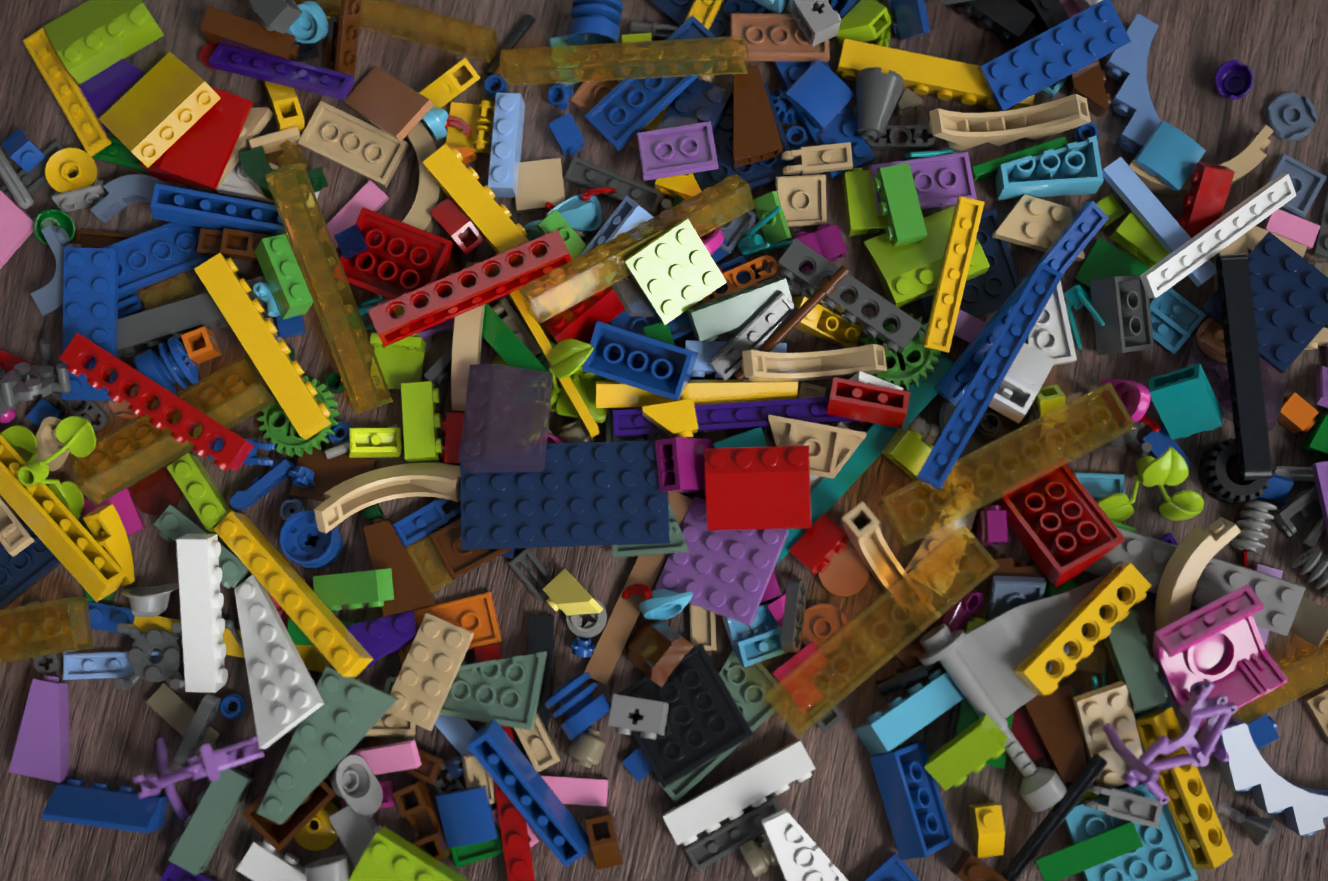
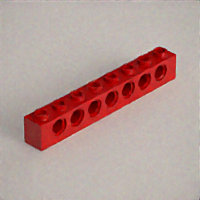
M559 231L548 232L530 242L521 243L516 248L497 253L492 258L483 262L474 263L464 270L450 273L438 281L427 283L417 290L403 293L391 301L380 303L374 308L369 309L368 313L383 346L386 347L573 267L571 256Z
M79 333L74 336L59 358L67 363L65 369L78 377L81 373L88 377L86 382L98 390L101 387L109 390L107 396L118 403H121L122 400L130 404L127 409L142 417L145 413L151 417L149 423L160 430L166 427L173 431L170 435L172 438L182 444L187 440L194 445L191 450L204 458L207 454L215 458L213 464L224 471L230 468L237 472L254 447L247 440ZM96 359V365L89 369L90 362ZM117 372L116 380L110 383L111 375ZM138 385V392L131 396L132 388ZM159 399V406L152 410L153 401ZM180 412V420L173 424V416ZM202 426L201 434L194 437L195 428ZM223 439V447L215 451V443Z

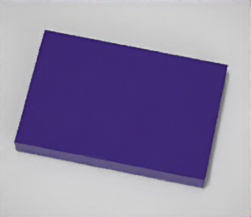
M121 59L86 80L79 87L99 120L146 73L126 60ZM100 121L105 132L108 134L110 130Z

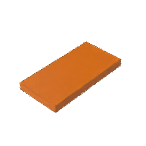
M491 592L414 610L418 630L426 613H429L474 633L468 650L502 642ZM413 641L398 650L401 666L404 664Z

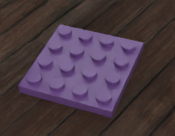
M694 496L681 526V531L690 552L669 555L655 590L667 589L677 593L692 591L693 596L689 604L751 627L789 531L788 529L708 531L706 500Z

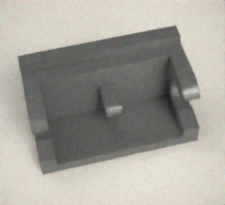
M1316 484L1306 487L1271 514L1274 516L1273 521L1286 538L1293 536L1294 533L1322 513Z

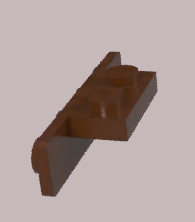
M341 0L340 17L330 16L326 66L334 67L337 72L353 75L354 78L362 0ZM354 84L351 90L349 91L348 95L353 91Z

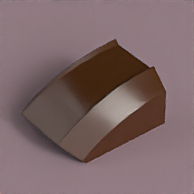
M644 620L625 645L627 660L660 687L665 684L669 675L693 648L691 643L661 620Z

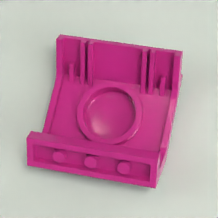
M1248 584L1155 632L1152 650L1179 713H1181V706L1186 704L1191 697V686L1195 682H1202L1204 678L1209 679L1215 685L1205 699L1216 697L1222 693L1227 697L1226 703H1234L1237 709L1287 683L1288 678L1268 654L1252 615L1263 610L1264 604ZM1207 718L1201 720L1197 730L1203 727Z

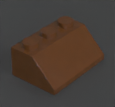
M326 776L291 816L280 825L257 814L268 791L267 789L242 815L280 852L336 793L333 791L331 782Z

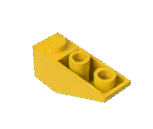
M464 58L423 89L420 94L430 99L434 106L442 108L478 81L480 77L468 60Z
M263 81L278 130L297 127L299 133L304 132V116L294 88Z
M805 296L792 297L797 309L809 299ZM817 304L795 327L800 331L844 348L856 347L863 329L855 323L847 322L842 316L820 304Z

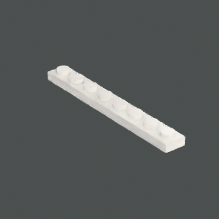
M1280 174L1141 274L1140 278L1148 298L1160 296L1297 196L1289 174Z

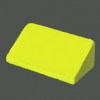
M349 428L350 458L400 457L402 453L401 428Z

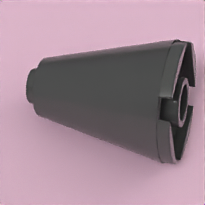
M877 67L865 68L858 72L855 79L857 131L862 136V139L875 141L882 137L904 89L905 80L898 73L889 70V74L881 73V68Z

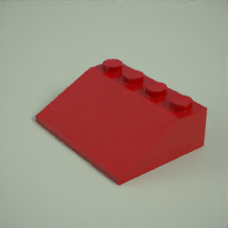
M211 87L221 99L149 168L142 162L140 166L162 181L216 190L253 106V102Z
M362 207L333 276L345 284L391 301L403 293L412 292L427 283L445 278L453 242Z
M809 446L705 449L708 531L811 529Z
M1063 460L998 494L995 506H1001V510L1007 511V525L1054 587L1077 576L1125 540L1121 532Z

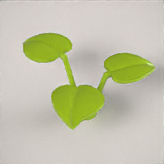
M566 339L559 342L549 356V361L553 364L549 368L553 386L541 385L539 387L535 384L533 388L537 390L538 401L532 400L530 405L521 403L512 411L509 418L510 431L514 438L524 447L528 448L531 441L544 428L549 416L548 410L551 412L556 411L561 392L556 377L562 379L576 372L592 353L594 348L590 344L575 339ZM497 353L491 363L490 377L497 385H509L516 379L517 374Z
M70 416L63 419L57 425L55 435L64 446L43 461L36 460L39 454L35 450L37 439L28 428L15 425L1 432L0 434L27 463L18 471L19 481L28 487L37 483L39 486L50 484L48 488L78 520L84 508V496L81 489L72 481L60 483L58 479L45 478H47L50 471L48 463L67 449L77 457H86L94 451L96 436L91 423L82 416Z
M1169 447L1156 459L1151 456H1145L1136 461L1138 475L1133 477L1134 485L1129 499L1124 493H1116L1097 501V504L1109 519L1123 522L1134 513V508L1131 504L1136 500L1138 486L1141 482L1146 487L1158 485L1166 502L1159 506V511L1166 519L1173 521L1187 520L1201 513L1204 507V500L1198 492L1183 490L1175 493L1172 497L1167 494L1163 486L1164 484L1169 486L1178 485L1187 478L1189 473L1185 460L1172 447Z

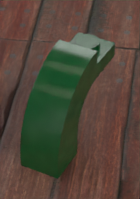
M263 146L238 153L242 167L253 187L261 195L272 201L283 204L307 202L305 193H314L329 187L322 166L301 173L287 175L271 168Z

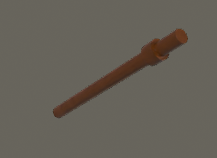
M842 265L828 280L825 278L819 284L820 288L757 351L771 352L827 294L830 296L836 290L835 286L849 271ZM742 367L734 374L739 381L745 378Z

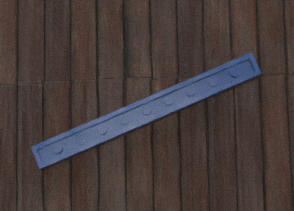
M1087 201L934 387L950 405H956L965 394L1040 262L1064 273L1109 219L1094 201Z
M1040 262L916 478L940 491L1061 280L1063 273Z

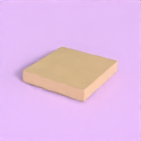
M561 158L519 162L517 196H515L517 213L548 210L545 207L546 202H550L556 207L566 201Z
M826 175L775 177L776 191L788 227L827 224Z

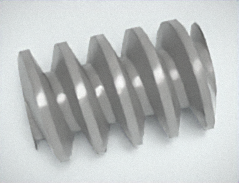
M1260 500L1245 501L1242 503L1245 511L1239 513V517L1243 520H1239L1236 523L1241 532L1235 536L1237 539L1232 540L1230 544L1240 552L1246 550L1247 554L1263 556L1256 550L1266 547L1259 540L1268 539L1269 536L1263 533L1262 530L1271 529V526L1265 523V520L1274 519V516L1269 514L1268 510H1277V506Z
M1315 547L1299 556L1292 567L1296 568L1302 565L1303 567L1299 572L1300 575L1309 572L1310 576L1307 581L1310 583L1317 579L1318 582L1315 589L1318 590L1325 587L1326 589L1322 595L1327 597L1328 554L1322 555L1323 550L1320 547Z

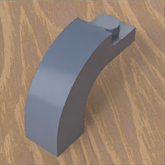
M131 174L116 178L103 186L109 194L98 199L95 206L90 210L106 224L122 209L132 203L147 202L151 204L155 183L167 184L155 177L142 174Z
M49 225L41 231L55 256L56 272L53 279L46 286L31 293L42 316L54 315L63 310L64 248H82L81 244L68 243L70 239L63 228Z

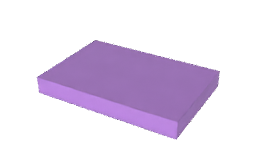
M711 121L637 133L644 181L719 169Z

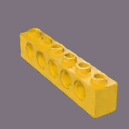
M1119 563L1014 672L1034 694L1050 695L1058 688L1057 683L1076 669L1075 664L1081 658L1089 656L1094 650L1093 646L1112 632L1111 627L1116 622L1125 619L1129 614L1128 610L1147 596L1146 591L1152 585L1131 563ZM1119 588L1123 594L1121 600L1117 597V590ZM1101 606L1105 609V616L1103 618L1099 615ZM1084 624L1088 629L1085 637L1081 633V628ZM1066 642L1070 646V651L1067 655L1063 651ZM1050 660L1052 670L1050 673H1047L1045 665Z
M1172 707L1152 709L1135 720L1145 751L1161 735H1165L1169 740H1173L1182 733ZM1182 746L1169 754L1159 753L1152 761L1188 752ZM1187 764L1157 771V781L1169 797L1167 805L1193 869H1215L1232 857V851L1197 766Z

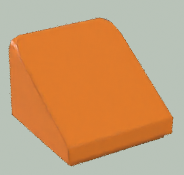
M455 147L462 155L463 160L461 162L465 166L477 160L473 148Z

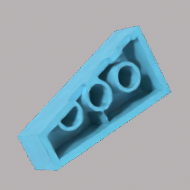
M1097 136L1090 137L1083 142L1077 143L1076 141L1067 144L1066 147L1060 149H1050L1037 156H1027L1001 164L995 176L998 200L1020 199L1024 194L1032 197L1096 194L1104 181Z
M939 668L928 676L929 680L927 682L915 684L907 690L909 692L902 698L901 696L895 698L887 704L889 707L883 711L879 710L867 718L866 722L854 729L871 756L891 751L965 698L946 670L942 671Z

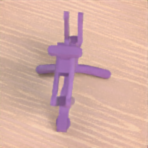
M1204 678L1202 682H1195L1190 688V699L1181 706V712L1188 718L1185 730L1173 740H1169L1167 736L1161 735L1138 759L1123 744L1114 727L1110 723H1106L1103 726L1104 733L1114 750L1129 767L1128 772L1125 771L1121 778L1133 787L1141 781L1160 804H1166L1169 801V797L1155 781L1158 778L1157 771L1187 764L1204 767L1208 765V758L1211 753L1218 760L1227 762L1230 758L1229 753L1217 741L1231 715L1237 711V706L1232 702L1226 703L1227 697L1222 693L1216 697L1205 699L1215 685L1207 678ZM1207 718L1199 735L1195 739L1194 735L1200 725L1201 720ZM1182 746L1188 752L1152 761L1159 753L1169 754Z
M159 737L156 741L160 775L157 776L151 773L132 779L134 784L140 782L143 790L142 793L137 794L138 799L158 794L164 788L166 796L178 818L184 821L188 818L189 814L176 791L175 782L189 777L196 780L206 776L213 782L217 781L220 777V771L265 756L264 752L269 751L270 748L259 749L257 737L212 751L210 745L204 744L201 747L202 755L187 759V766L171 772L168 760L167 739Z

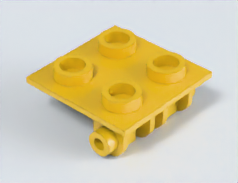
M487 100L481 101L480 105L451 102L449 116H455L466 121L470 126L471 133L468 136H464L463 130L449 126L446 144L455 147L473 148L475 153L489 154L490 132H493L495 106H491V102Z

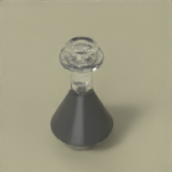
M1221 799L1215 808L1218 817L1222 818L1226 815L1239 823L1255 846H1260L1261 844L1268 846L1273 841L1277 828L1273 826L1271 818L1244 815L1230 806L1231 800Z

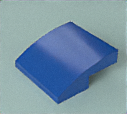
M815 60L784 93L799 113L804 111L819 130L824 129L855 95L835 73L818 60Z
M486 785L436 795L448 848L497 839V830Z

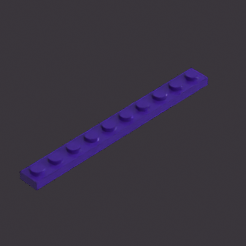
M829 397L694 405L698 423L697 432L771 427L768 420L769 415L818 424L854 422L859 420L826 414ZM641 409L615 410L612 412L614 437L667 434L644 418Z

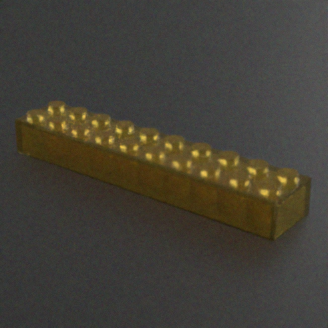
M1111 382L958 459L940 491L921 480H917L883 497L878 502V505L903 549L1135 429L1136 425Z
M960 526L763 693L764 697L799 737L999 567L998 563L966 526Z

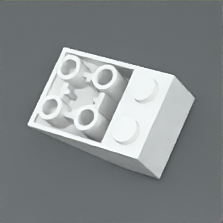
M1024 343L988 406L1013 421L1020 423L1056 360Z

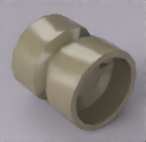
M766 832L758 836L757 842L750 840L739 847L755 878L767 872L769 865L774 867L779 865Z

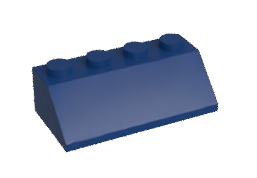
M888 0L890 11H895L897 21L893 22L895 36H900L903 41L931 34L925 0Z
M597 321L590 342L594 349L584 362L582 370L679 401L691 377L698 352Z
M924 740L893 748L889 752L870 757L900 860L926 857L954 842L937 782L924 768L929 758Z
M70 778L66 783L57 784L42 812L41 819L149 833L164 827L168 798L166 795H160V790L158 794L138 799L137 794L142 792L135 791L133 786L120 785L119 789L109 788L110 784L105 782H94L92 786L85 785L82 779Z

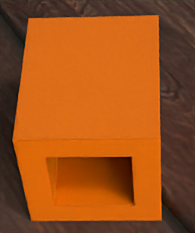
M205 326L181 335L189 358L197 364L222 355L214 332Z
M1294 392L1285 396L1269 415L1289 432L1295 434L1301 431H1308L1314 425L1315 420L1313 418L1318 414V411Z

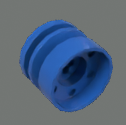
M573 0L571 11L573 20L570 21L569 43L578 49L588 52L606 53L616 50L619 45L620 28L618 25L621 24L622 2L620 0Z
M176 336L167 339L168 345L165 342L158 344L161 356L153 349H149L135 356L134 360L140 373L177 395L176 382L183 389L187 390L190 388V382L196 385L202 379L197 363L189 358L184 344Z
M304 510L293 514L285 521L280 532V544L283 552L290 560L309 570H321L329 567L338 559L342 551L343 538L340 530L335 526L328 533L318 531L314 511ZM313 538L318 539L316 541V547L311 546L313 544Z
M588 671L583 675L571 678L555 690L544 704L547 710L557 703L561 707L552 714L553 718L559 717L564 713L568 718L560 727L569 740H572L611 710L612 704L605 694L595 698L591 697V692L597 687L596 682L586 689L583 686V683L591 678Z

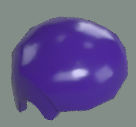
M1239 60L1224 62L1216 71L1214 87L1226 99L1235 100L1243 98L1252 88L1254 81L1252 71L1249 66L1241 63Z

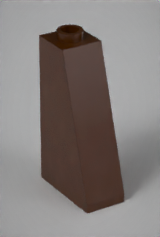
M209 6L200 28L208 45H219L221 43L291 61L292 59L296 60L300 49L295 35L286 32L282 34L275 30L269 31L262 24Z
M743 65L734 71L733 168L781 156L783 149L758 65Z
M385 518L371 520L370 525L363 528L373 570L390 568L392 570L394 600L384 601V606H381L383 616L387 617L438 605L434 594L409 550L402 543L393 523L385 521Z
M1072 684L1058 685V688L1050 695H1036L1021 706L1024 708L1036 732L1051 769L1055 770L1067 787L1072 784L1087 764L1080 724L1073 700Z

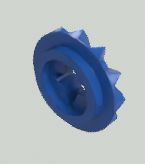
M784 87L776 89L771 97L780 122L786 124L799 122V113L794 106H791L788 112L785 111L786 103L784 102H787L788 99L784 93L787 89Z

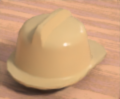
M49 416L42 421L35 436L37 439L35 450L39 452L36 460L43 461L64 446L55 435L57 425L63 419ZM69 449L48 463L50 471L61 468L70 453Z

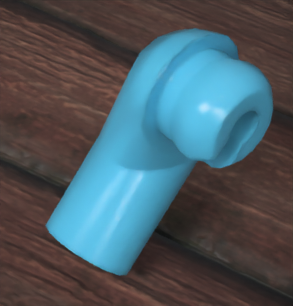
M257 282L253 286V293L267 303L269 316H279L280 313L268 284Z

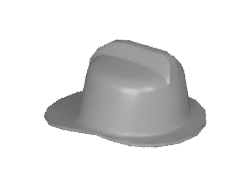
M179 583L155 587L128 588L123 590L121 595L128 597L134 616L154 617L167 609L170 594L172 591L179 589Z
M349 755L343 758L338 766L333 769L331 780L333 791L337 796L345 799L355 813L360 815L375 813L381 806L383 799L382 788L362 757Z

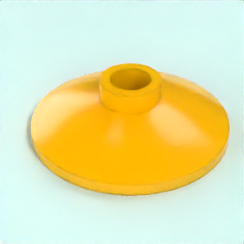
M65 148L50 157L46 164L45 175L48 183L55 191L64 193L93 186L97 178V166L94 159L87 152L77 148ZM72 172L78 173L74 178L69 177Z
M329 801L312 819L318 822V829H312L310 821L294 837L296 842L300 846L314 851L326 849L334 844L339 836L329 817L339 811V808L332 801Z

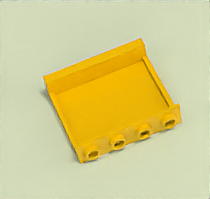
M169 52L104 113L99 120L149 168L221 98L201 77Z

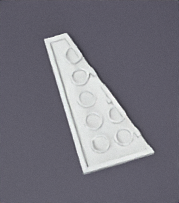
M252 574L237 586L234 591L259 749H266L321 707L324 702L267 590Z
M785 809L761 820L785 881H848Z

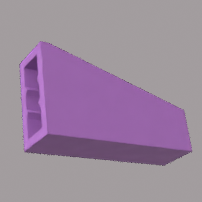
M44 674L43 678L32 679L8 772L58 783L70 779L68 683L59 682L60 677Z

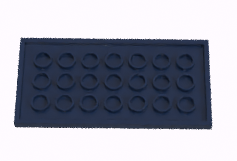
M655 441L530 444L528 448L521 444L460 446L462 550L670 543L668 492H660Z

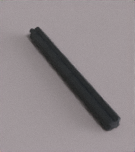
M1099 754L1092 756L1068 787L1066 794L1055 804L1003 871L1002 875L1007 881H1017L1107 766L1108 762Z

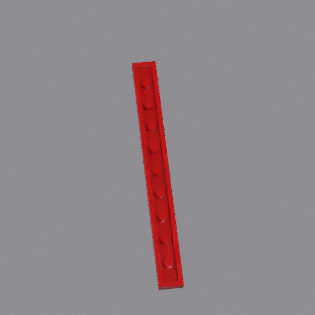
M500 644L474 648L476 663L502 659ZM500 725L514 742L513 728ZM493 779L508 881H535L526 819Z

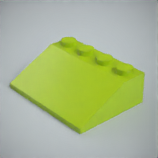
M89 0L43 26L58 56L79 85L119 60L125 59L164 36L142 0Z
M955 206L923 218L927 236L921 242L893 247L891 240L888 241L886 233L863 242L888 301L899 308L935 294ZM977 238L966 281L985 274L990 267Z
M385 826L375 834L349 881H469Z

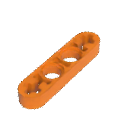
M765 255L723 273L722 275L727 281L728 290L724 294L712 292L713 299L773 278L777 273V261L773 257ZM764 262L767 265H772L770 273L763 270L757 274L758 279H755V274L751 267L754 266L755 271L762 268V263ZM747 272L751 280L747 284L739 283L736 279L738 273ZM708 295L702 299V303L710 301L712 299H709Z

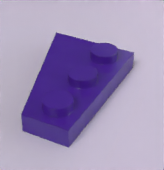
M414 611L345 626L373 658L366 667L372 666L377 660L387 654L394 653L414 641L418 632Z

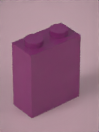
M674 437L655 441L660 492L697 493L706 491L705 449L712 448L711 439Z

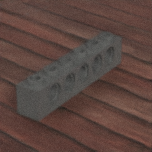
M796 238L778 261L779 274L788 281L793 279L799 283L801 290L811 296L820 288L819 284L825 278L828 280L839 269L835 264ZM807 265L813 271L810 274H802L799 268ZM849 274L835 286L836 290L830 296L827 294L820 301L825 307L831 310L835 308L841 312L842 318L851 324L857 323L863 327L862 331L869 337H877L884 342L883 345L893 353L898 351L902 354L922 325ZM847 293L853 296L854 301L845 303L840 297ZM871 308L875 315L873 317H865L861 310ZM891 322L895 325L896 330L888 332L884 330L882 324Z

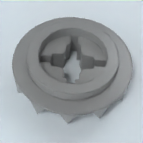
M595 598L594 600L603 608L600 613L591 614L597 620L596 623L588 621L581 628L583 619L580 615H566L569 629L579 637H594L606 625V609Z

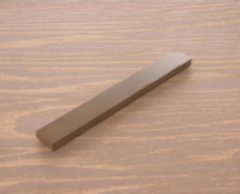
M668 492V499L681 527L693 499L677 492ZM668 554L638 556L584 673L588 671L592 679L607 685L641 613L639 604L643 602L642 595H629V598L625 600L622 598L624 589L636 583L645 584L652 589Z

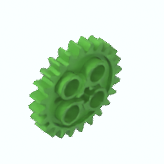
M921 316L917 319L922 324L920 330L902 353L906 367L905 371L901 370L897 352L893 353L884 346L886 364L895 363V366L887 369V371L869 375L897 386L904 385L907 391L912 382L915 386L919 387L918 379L920 378L928 381L926 373H935L932 365H939V359L936 356L941 355V351L923 347L928 323L923 325V318ZM891 322L882 324L884 330L888 332L896 330L895 325ZM866 335L867 338L860 339L862 346L879 345L882 342L879 338H871ZM913 357L920 358L916 363L908 362Z
M305 376L303 379L305 382L310 381L318 392L315 395L319 404L324 402L331 412V415L328 416L332 422L331 425L305 440L300 437L270 389L268 390L271 395L270 399H262L267 404L266 407L258 409L264 413V416L257 418L258 421L264 423V425L259 427V430L265 433L262 438L269 443H274L277 452L281 454L286 453L290 457L294 453L302 457L304 451L312 455V447L321 450V441L329 443L326 437L327 434L335 435L331 426L339 425L333 419V417L340 415V412L333 409L339 405L335 400H331L335 395L328 391L326 385L321 384L317 379L311 380L308 376ZM285 418L284 425L279 427L280 421Z

